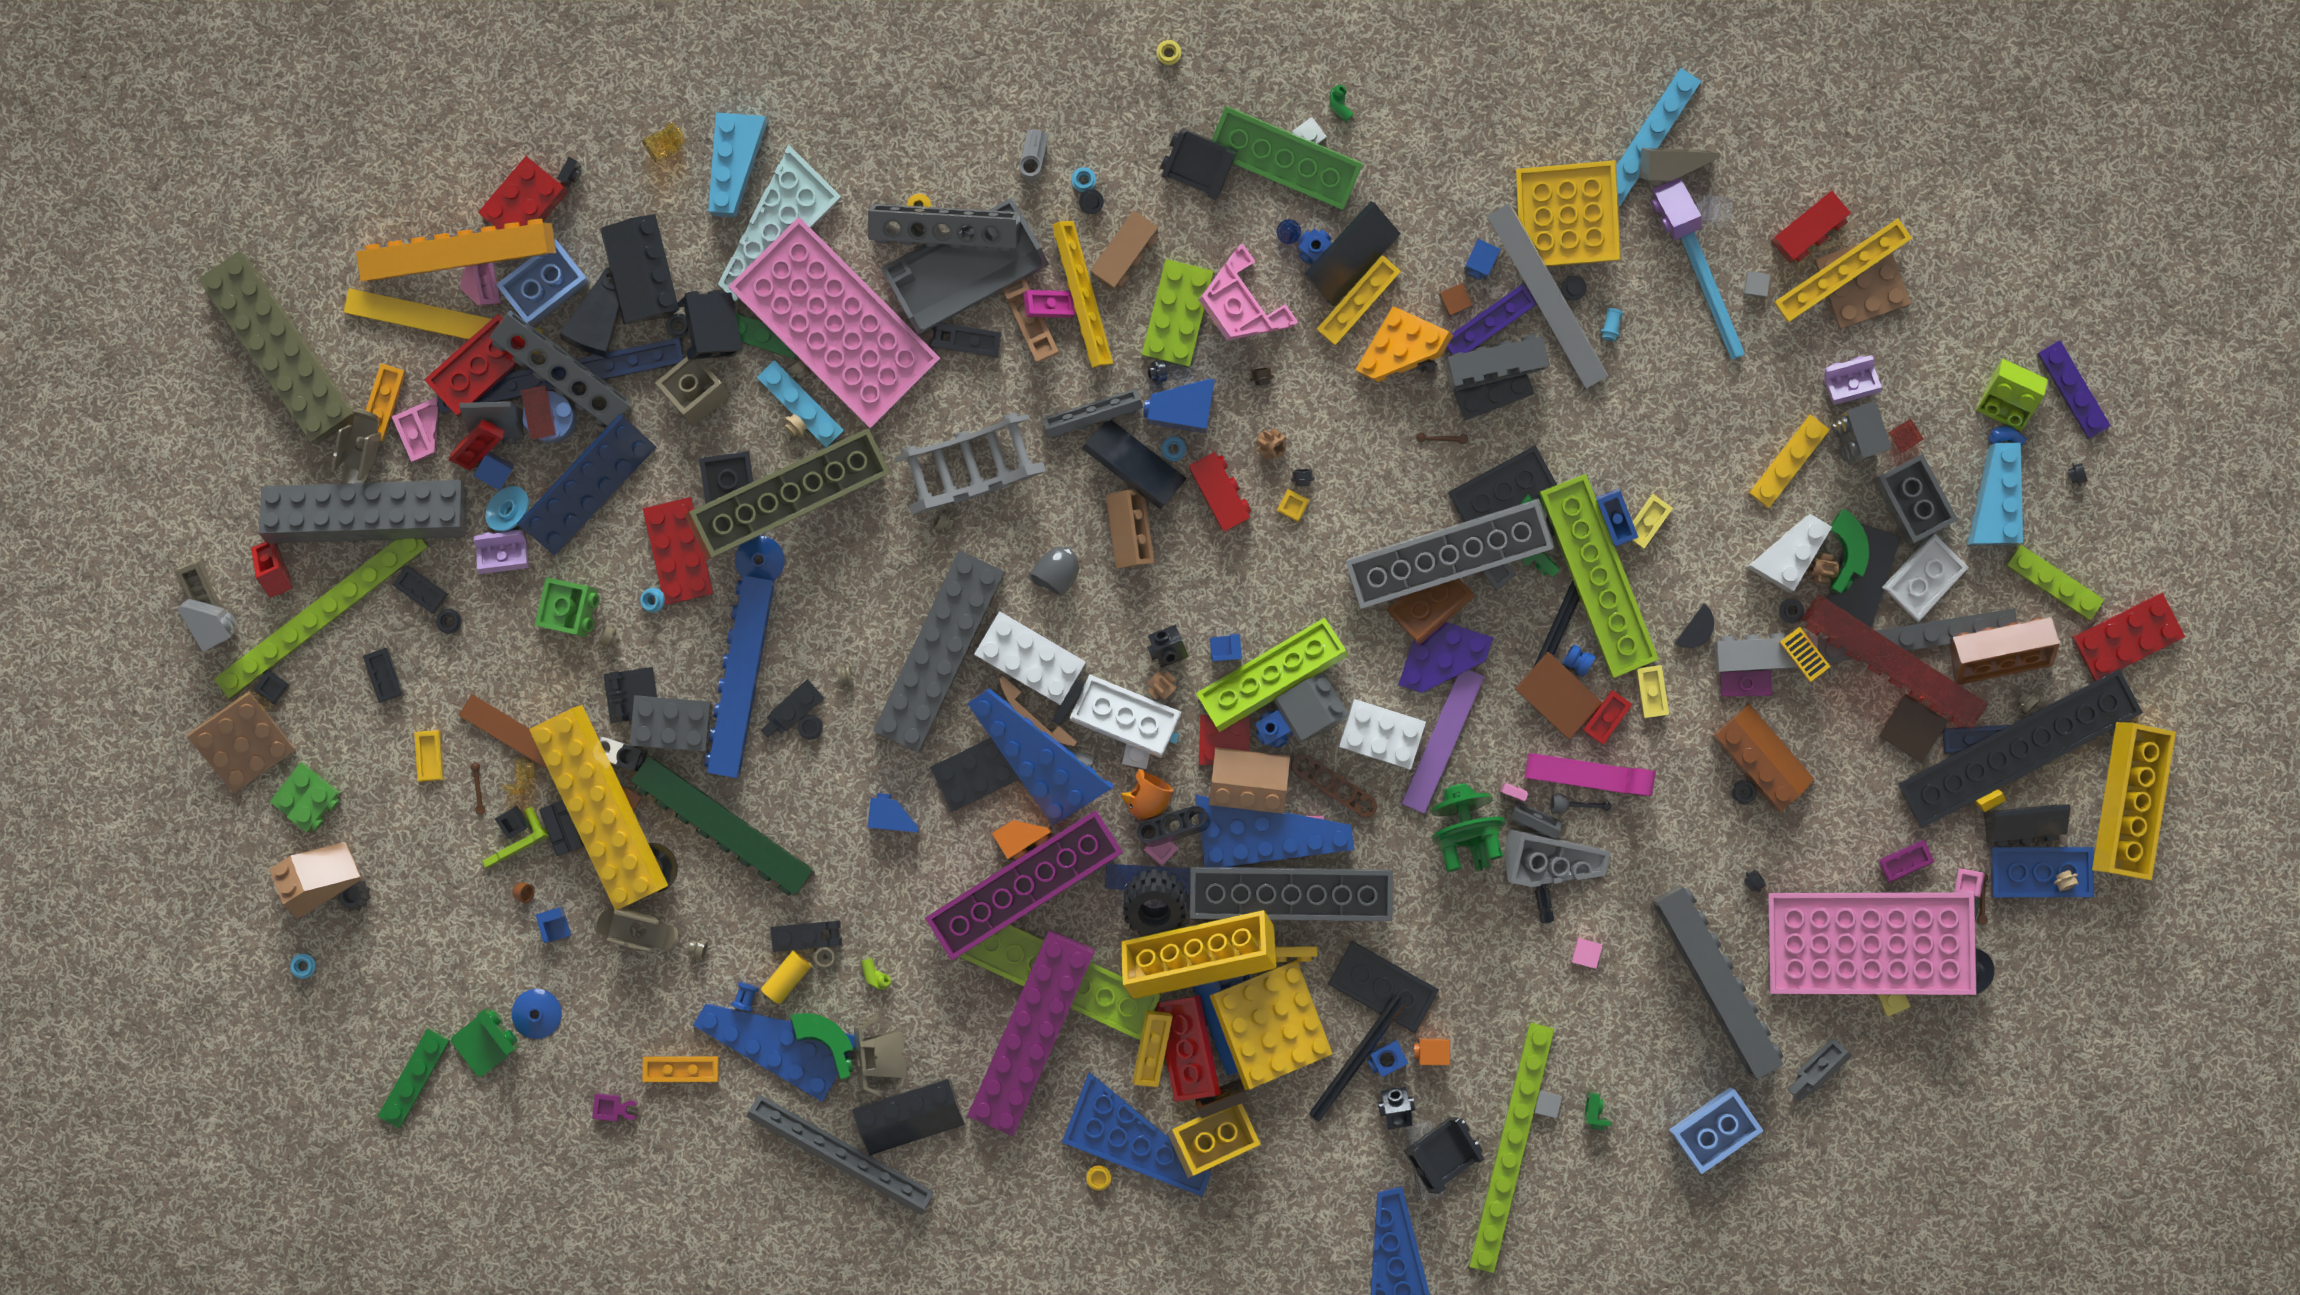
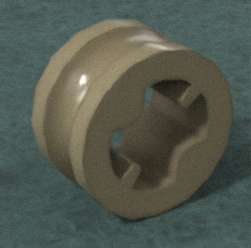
M846 664L844 668L837 666L840 687L843 688L846 684L853 686L850 664Z

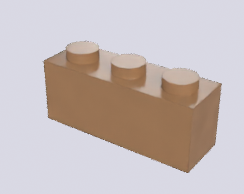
M1133 210L1090 269V274L1114 291L1118 286L1122 288L1130 278L1127 273L1132 266L1137 268L1145 256L1142 255V252L1147 246L1152 248L1159 238L1156 234L1158 227Z
M1124 490L1107 494L1106 501L1116 569L1153 564L1154 556L1145 497L1136 490Z

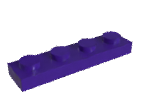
M1524 283L1453 332V337L1446 347L1451 355L1472 351L1536 306L1537 302Z
M2061 340L2038 352L2037 355L2086 438L2089 439L2110 427V423Z

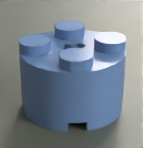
M540 391L533 395L525 404L523 424L527 431L540 441L557 443L569 438L574 432L577 416L574 406L567 398L553 391ZM552 413L555 417L554 420H547L545 418L546 414Z

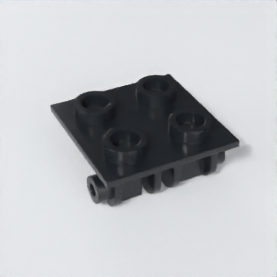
M653 667L603 674L610 723L632 720L634 695L657 697Z

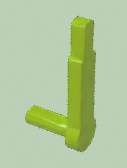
M533 807L524 810L533 833L483 860L484 868L487 869L549 837L546 828H542Z

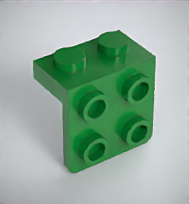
M490 1008L482 1010L476 1015L474 1020L451 1037L452 1044L479 1077L484 1076L520 1048L516 1043L518 1041L516 1036L509 1029H505L499 1014Z

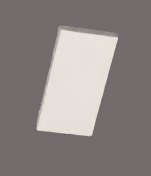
M1089 674L1072 711L1070 721L1162 758L1179 721L1181 711Z

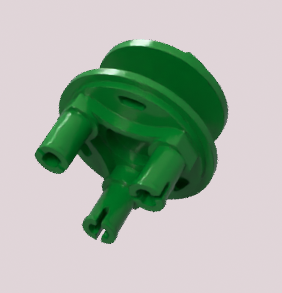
M1465 783L1446 788L1443 796L1444 802L1435 805L1431 809L1433 816L1442 817L1458 814L1460 823L1439 830L1431 837L1432 842L1437 843L1440 851H1442L1446 871L1454 872L1462 868L1456 847H1467L1468 850H1471L1475 871L1491 868L1489 860H1496L1504 856L1498 835H1500L1499 831L1506 824L1505 818L1485 817L1472 820L1470 811L1493 801L1492 794L1477 793Z

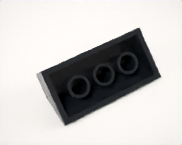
M656 214L633 217L602 227L600 231L623 324L667 318L679 311Z
M950 1077L852 1109L860 1136L869 1156L965 1125Z

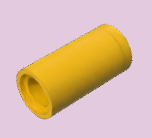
M793 950L761 988L762 992L780 1005L812 965Z

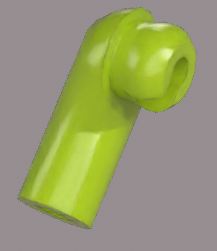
M873 958L861 961L867 984L880 990H885L891 985L890 976L875 969Z

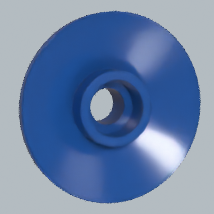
M758 536L740 545L735 555V566L742 578L744 575L775 581L784 568L785 557L782 548L776 541L766 536ZM761 555L763 562L757 565L754 559L756 556Z
M531 989L522 993L512 1007L514 1026L522 1035L532 1039H541L551 1035L558 1028L562 1017L561 1006L557 998L552 993L543 989ZM532 1010L539 1012L538 1019L532 1018Z

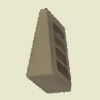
M202 559L180 566L175 570L188 599L201 601L209 598L210 602L207 604L220 607ZM193 570L197 571V574L187 577L186 573ZM201 580V584L191 587V582ZM205 589L206 593L194 596L193 592Z

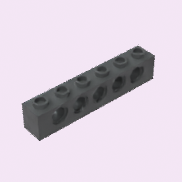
M872 204L868 210V240H875L876 243L880 244L899 241L902 245H913L916 242L924 243L925 246L930 247L938 246L939 244H949V247L961 248L967 245L980 250L987 249L988 247H998L1001 251H1010L1016 248L1020 241V212ZM889 222H897L901 229H893ZM914 223H921L925 227V231L917 230ZM944 224L948 226L950 232H942L938 225ZM963 226L972 227L974 233H966L963 229ZM988 228H996L999 235L990 234Z
M511 310L508 311L489 337L493 340L492 344L502 352L508 351L513 355L512 359L520 366L525 367L527 365L534 371L533 375L542 382L547 380L554 386L553 390L562 397L567 395L574 401L573 404L576 408L584 413L586 411L595 416L593 418L594 421L604 428L609 426L619 414L623 415L630 406L631 400ZM516 335L523 337L525 345L520 347L514 345L512 337ZM541 351L545 354L546 359L538 362L534 360L532 353ZM556 366H561L565 369L566 375L558 377L553 373L552 369ZM577 381L583 382L586 385V390L583 392L576 391L573 388V383ZM595 397H603L607 404L604 407H597L593 403V399Z

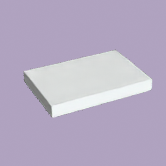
M1933 533L1886 582L1882 589L1912 619L1919 622L1969 567Z

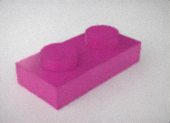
M1026 290L1023 293L1026 317L1072 318L1076 315L1071 291Z

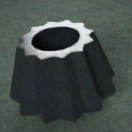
M359 881L339 893L337 901L341 903V908H347L349 912L353 910L360 911L362 907L367 906V901L371 899L369 895L370 888L366 886V881Z

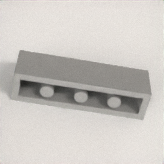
M1805 632L1818 649L1817 636H1810V632ZM1785 633L1770 634V639H1760V635H1745V640L1735 641V636L1720 637L1719 642H1714L1715 672L1798 667L1779 643L1785 638Z

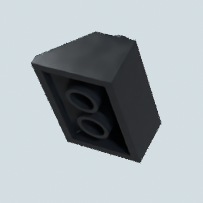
M2070 804L1983 812L1987 842H1994V846L2010 845L2009 840L2019 839V844L2034 843V838L2044 837V841L2060 840L2059 835H2065L2068 831Z

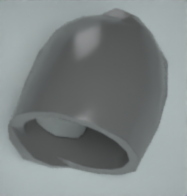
M1058 546L1042 556L1030 571L1028 577L1032 583L1063 596L1077 578L1080 569L1079 561L1076 554L1069 547Z

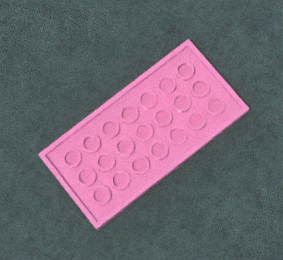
M800 217L728 286L869 428L940 360V357Z
M1974 892L1769 893L1770 994L1976 995Z

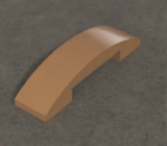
M1025 278L1003 289V292L1036 363H1039L1059 354V351L1043 317H1026L1023 293L1026 290H1030Z
M1004 676L1000 678L1003 692L1017 713L1024 718L1027 717L1033 722L1035 727L1043 733L1046 732L1061 744L1075 746L1078 743L1060 726L1053 733L1050 732L1016 701L1022 692Z

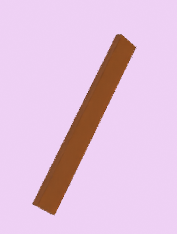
M470 695L459 713L460 717L548 769L529 730L530 728L477 696ZM620 784L634 812L642 796Z

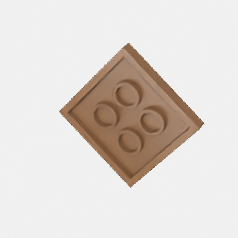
M1859 244L1816 258L1814 261L1818 272ZM1890 253L1827 296L1839 330L1911 304L1893 253Z
M250 691L187 733V738L233 793L295 751L294 745Z

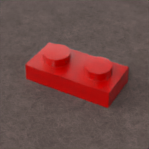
M1611 690L1582 731L1604 745L1633 704Z

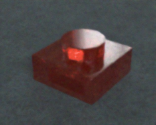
M1911 418L1888 432L1900 453L1905 452L1924 440Z

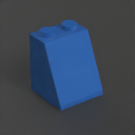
M1209 378L1151 394L1150 400H1145L1143 417L1147 418V424L1206 434L1215 379Z

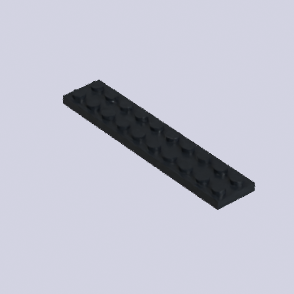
M2117 669L1897 783L1919 827L1924 828L2114 729L2116 722L2125 723L2143 714L2121 670Z

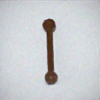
M1418 433L1416 436L1418 442H1424L1425 440L1459 441L1461 444L1468 442L1466 434H1461L1460 436H1435Z
M474 762L470 768L474 773L477 797L475 811L477 814H483L486 808L482 805L478 773L480 765Z
M1986 873L1980 898V915L1977 917V922L1981 925H1985L1988 922V918L1985 916L1986 881L1988 880Z

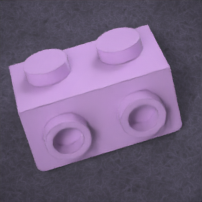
M1872 355L1867 357L1860 356L1845 363H1834L1825 368L1824 383L1833 405L1881 393L1882 391L1881 383L1874 369V358Z
M512 529L494 534L483 533L473 537L477 551V570L479 574L529 568L528 542L523 530Z

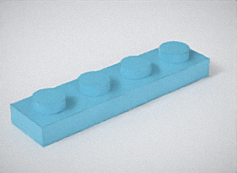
M775 360L757 376L792 414L797 415L805 423L807 429L826 448L844 432L793 378H790V375Z

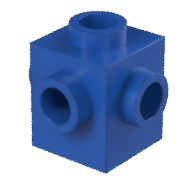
M1314 228L1311 233L1305 231L1297 241L1300 244L1297 249L1300 253L1298 255L1299 258L1307 265L1313 264L1332 244L1330 242L1332 240L1331 236L1322 229L1317 231ZM1314 241L1321 245L1317 250L1311 247V243Z
M1271 710L1259 717L1260 721L1255 723L1258 729L1255 733L1262 744L1266 743L1270 747H1282L1289 742L1288 738L1294 735L1280 710L1275 712Z

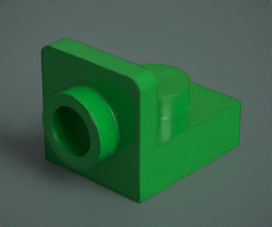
M1587 1092L1584 1122L1590 1124V1129L1605 1130V1126L1612 1127V1121L1598 1118V1114L1603 1112L1604 1101L1600 1099V1094L1594 1092Z

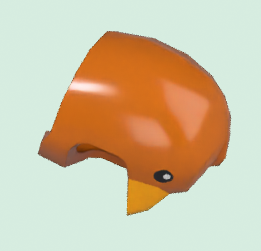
M1138 769L1135 775L1138 782L1134 790L1121 793V796L1127 804L1128 811L1136 819L1146 821L1159 817L1166 811L1172 801L1174 789L1163 779Z

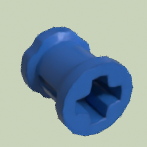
M738 981L739 989L731 1006L752 1012L753 1008L751 1006L755 994L759 992L760 988Z

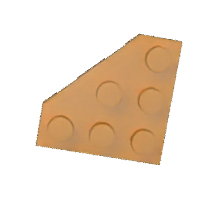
M1392 306L1355 370L1376 382L1387 379L1388 375L1395 372L1402 373L1417 367L1418 363L1427 359L1434 360L1441 357L1453 334Z

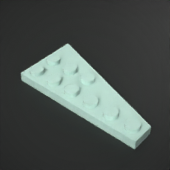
M789 144L780 164H778L774 172L775 174L769 186L766 188L749 221L750 223L739 241L733 257H731L718 283L726 293L732 292L728 286L798 217L812 228L841 199V196ZM732 292L733 300L737 303L740 299Z

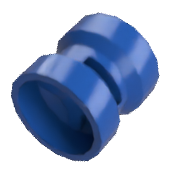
M1573 644L1562 665L1567 669L1573 668L1578 675L1584 677L1596 656L1590 652H1582L1579 646Z

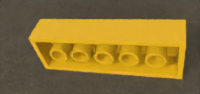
M2116 722L2092 866L2093 871L2152 880L2176 736L2175 731L2136 723Z
M1264 910L1122 941L1123 986L1133 999L1276 969L1274 924Z

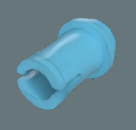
M1607 309L1604 328L1600 330L1602 339L1616 341V338L1620 336L1618 331L1623 315L1621 310Z

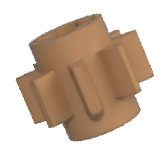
M1272 428L1270 432L1264 430L1257 437L1256 444L1258 448L1256 451L1269 461L1273 456L1279 458L1286 451L1287 444L1285 440L1287 437L1275 428Z
M1818 553L1817 558H1813L1808 567V574L1814 576L1813 582L1829 584L1830 579H1836L1839 572V564L1837 561H1833L1834 555Z
M1158 671L1146 683L1151 688L1147 693L1155 700L1160 697L1165 701L1177 688L1173 684L1176 678L1168 671L1165 674Z

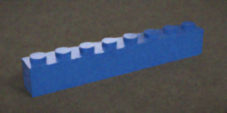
M744 575L742 580H738L736 595H739L738 605L733 606L731 619L735 620L733 630L729 629L727 644H730L729 654L724 655L722 665L726 672L724 679H720L718 693H721L720 703L715 704L713 717L717 718L716 727L711 728L709 742L712 743L711 752H707L704 766L708 767L707 773L740 778L775 581Z

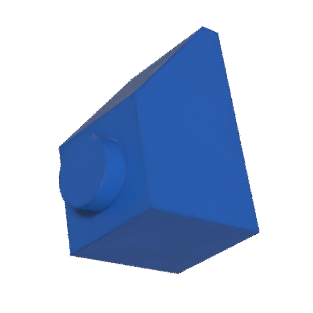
M1619 488L1596 497L1615 546L1638 538Z
M877 793V798L871 797L868 828L919 832L920 827L898 800H892V794Z

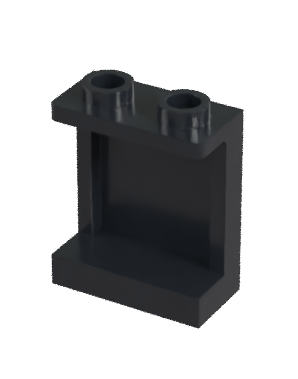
M1182 128L1179 134L1175 132L1169 146L1173 147L1170 156L1165 155L1160 169L1164 171L1161 177L1175 179L1208 194L1207 197L1217 200L1238 151Z
M713 290L707 294H699V291H691L685 293V296L677 302L678 307H684L692 345L686 350L688 360L734 357L743 350L732 292L722 293V290Z
M1458 1117L1447 1118L1403 1150L1429 1193H1441L1446 1189L1445 1184L1473 1163H1481L1484 1160L1481 1154V1146L1472 1139L1469 1134L1470 1129L1463 1119Z

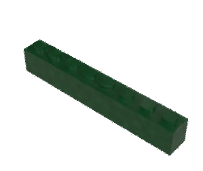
M652 756L647 757L631 780L636 784L634 788L645 796L649 793L657 798L655 803L665 810L671 808L677 812L675 815L677 819L686 825L691 822L697 826L695 830L706 839L711 836L717 840L716 846L726 853H729L730 850L738 855L736 860L748 868L750 865H753L759 870L757 874L769 882L771 879L779 884L777 888L786 895L790 896L791 893L798 895L814 872L813 868Z

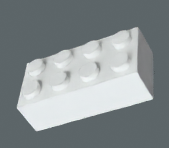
M1000 611L974 654L1059 705L1062 704L1074 681L1079 677L1086 665L1084 660Z

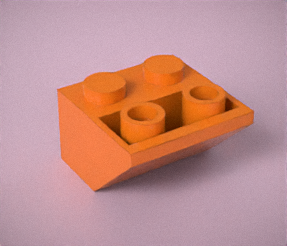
M1012 820L992 833L1007 859L1011 860L1014 858L1015 861L1027 854V849L1034 845L1038 847L1049 840V835L1053 834L1049 828Z

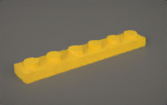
M1897 218L1773 303L1788 323L1910 241L1912 237L1899 218Z
M1074 221L1052 224L1054 239L1058 244L1061 255L1060 260L1065 269L1067 285L1073 298L1074 310L1080 323V332L1085 341L1088 360L1092 368L1114 364Z

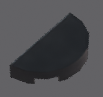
M1705 603L1702 604L1674 644L1682 648H1694L1704 644L1710 638L1714 630V617Z
M1077 679L1074 681L1052 720L1058 725L1063 723L1081 693L1084 683Z

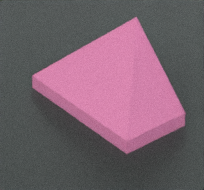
M493 263L465 267L460 283L461 290L478 306L501 304Z

